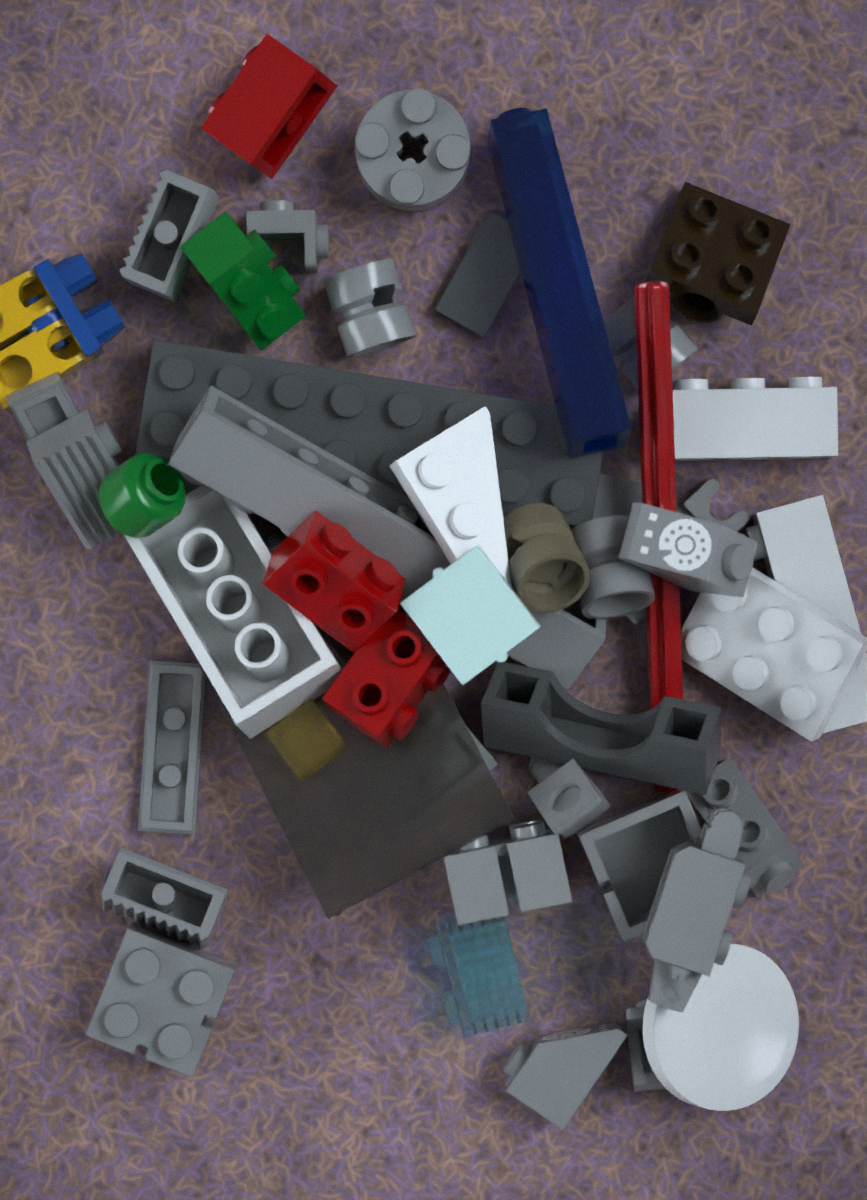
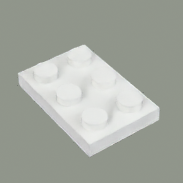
M752 567L744 597L700 592L681 629L682 660L812 742L821 737L867 650V637Z

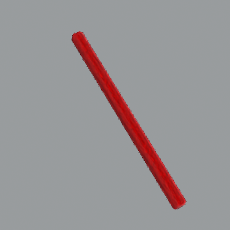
M644 281L636 284L634 288L642 503L677 512L669 286L666 282ZM650 573L655 600L646 607L649 708L652 709L658 705L664 696L683 699L679 585ZM652 783L654 790L658 792L668 793L676 790L675 788Z

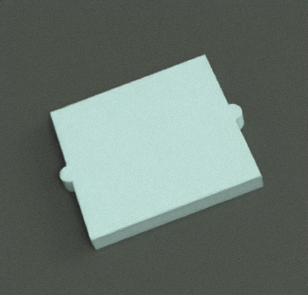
M479 544L446 569L442 567L436 568L433 571V579L400 603L462 685L496 660L500 663L505 662L508 658L509 650L541 627Z

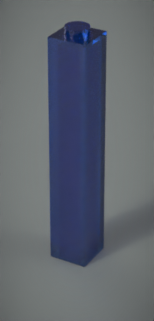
M523 107L510 109L500 114L498 118L491 119L487 144L569 459L626 447L632 427L547 108L530 111V109Z

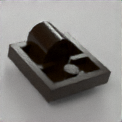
M685 182L646 281L666 282L669 286V292L674 294L673 305L675 309L691 320L710 323L717 321L724 314L752 326L791 224Z

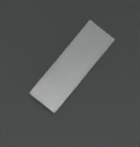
M150 660L138 831L196 834L207 675L200 663Z

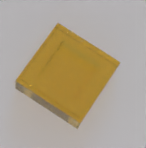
M312 698L265 733L302 782L348 748L347 744Z

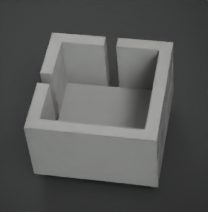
M676 789L672 792L663 793L585 826L576 832L599 884L607 880L610 882L609 885L600 888L623 942L643 934L670 849L685 841L696 845L698 843L702 829L685 790Z
M542 818L527 819L508 824L510 834L488 838L486 829L452 836L454 846L444 847V861L458 926L509 915L508 904L519 902L522 913L572 902L559 834L556 835L549 826L545 827Z
M133 921L125 932L85 1036L134 1054L140 1045L145 1046L148 1050L144 1059L193 1078L216 1020L208 1017L204 1018V1016L208 1015L216 1019L239 963L208 950H200L198 946H189L185 941L179 942L175 937L171 936L168 938L167 934L157 933L156 930L152 928L147 929L142 924L136 925Z

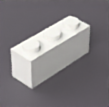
M822 377L788 378V388H765V378L731 379V389H708V379L674 380L675 461L821 459L838 456L837 387H822Z

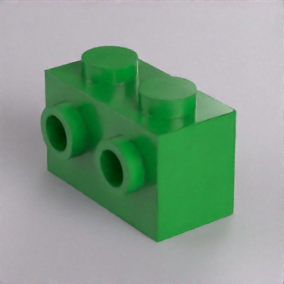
M226 211L180 246L261 351L306 317L305 313L293 299V296L300 292L301 289L280 263L273 269L267 264L276 257L273 251L255 229L245 235Z

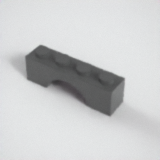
M497 661L481 702L484 747L566 764L574 758L580 767L698 794L706 795L721 750V707L664 696L657 706L643 713L631 715L608 713L590 707L574 698L562 687L553 672L517 664L500 663Z

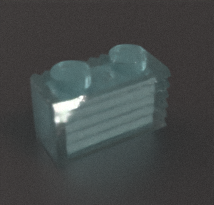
M456 916L436 921L438 935L428 937L435 970L447 969L452 990L441 992L449 1026L460 1024L463 1037L530 1021L505 916L459 926Z

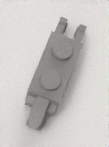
M728 806L718 809L714 807L713 812L709 811L710 815L706 817L707 823L703 824L697 845L685 841L670 849L642 934L650 954L655 959L648 999L658 1006L674 1011H684L702 974L710 976L714 963L721 966L724 964L733 936V932L725 930L731 909L741 910L750 887L751 876L743 874L746 864L741 859L736 858L742 839L740 834L744 833L742 827L745 825L742 824L743 818H739V815H736Z

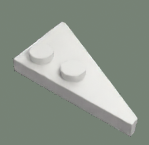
M484 406L389 466L450 564L479 544L512 588L491 418L488 409Z

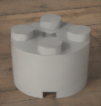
M421 88L395 92L382 98L365 114L355 137V155L360 177L374 198L383 205L405 212H425L442 206L459 191L469 168L470 137L463 118L448 101ZM408 140L413 145L423 142L425 144L423 148L424 161L417 164L413 158H409L403 162L400 159L403 155L402 144Z

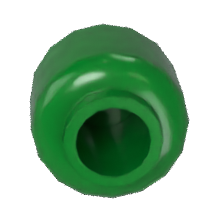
M150 452L135 454L103 478L99 487V503L103 515L111 526L123 535L133 538L150 536L182 512L186 502L185 486L179 470L169 465V461L162 456Z

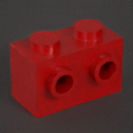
M266 34L261 43L253 47L246 54L241 65V71L228 90L220 94L213 101L208 112V118L201 129L273 179L338 85L316 67L269 34Z
M315 510L273 551L262 585L350 651L354 652L397 612L406 578L399 574L388 560L377 557L353 539L349 531L342 525L331 522Z
M397 609V612L355 651L322 700L334 714L387 749L394 738L400 741L410 732L419 716V711L415 708L428 690L435 693L440 689L451 670L413 619Z

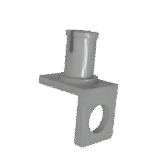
M531 758L529 771L539 784L527 793L550 829L556 835L561 834L564 838H570L609 809L610 803L574 758L566 764Z

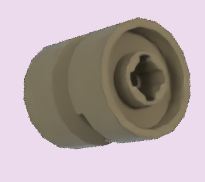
M530 503L518 507L506 515L503 520L511 582L517 596L527 609L539 613L555 612L569 607L580 599L588 588L590 573L581 550L574 541L573 534L564 515L555 506L546 503Z

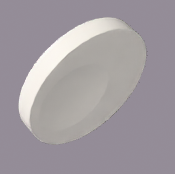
M731 943L724 964L721 966L714 963L710 976L701 975L683 1012L658 1006L647 998L642 1028L645 1052L653 1072L662 1085L671 1094L688 1104L716 1111L737 1110L754 1104L770 1093L781 1081L791 1064L796 1050L799 1035V1013L792 987L778 965L765 954L748 946Z

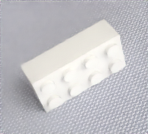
M204 485L185 495L186 502L180 515L150 536L141 538L124 536L234 722L251 739L326 693L343 669L316 624L262 585L272 552L250 515L237 509L226 496Z

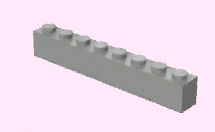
M211 385L176 440L168 464L178 469L179 473L186 480L199 486L206 485L226 496L242 512L258 514L279 526L280 530L287 537L317 510L331 522L338 523L346 528L353 539L374 555L388 560L398 573L406 578L401 599L408 598L433 579V571L436 568L442 567L446 569L451 565L408 497ZM579 599L569 607L555 612L539 613L529 610L541 627L509 650L508 656L526 665V667L553 672L559 683L566 689H569L605 641L607 619H592L582 615Z

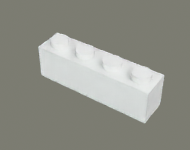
M823 495L751 514L754 526L745 528L746 536L758 542L754 561L764 560L768 577L861 634ZM866 652L823 733L867 722Z

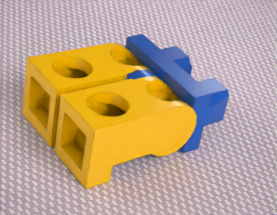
M82 253L64 259L55 265L49 259H46L34 266L33 269L0 285V349L25 335L24 338L0 351V404L8 413L12 411L7 402V395L56 372H59L61 378L70 375L89 361L105 353L101 346L111 341L126 327L109 299L83 315L73 300V296L99 282Z

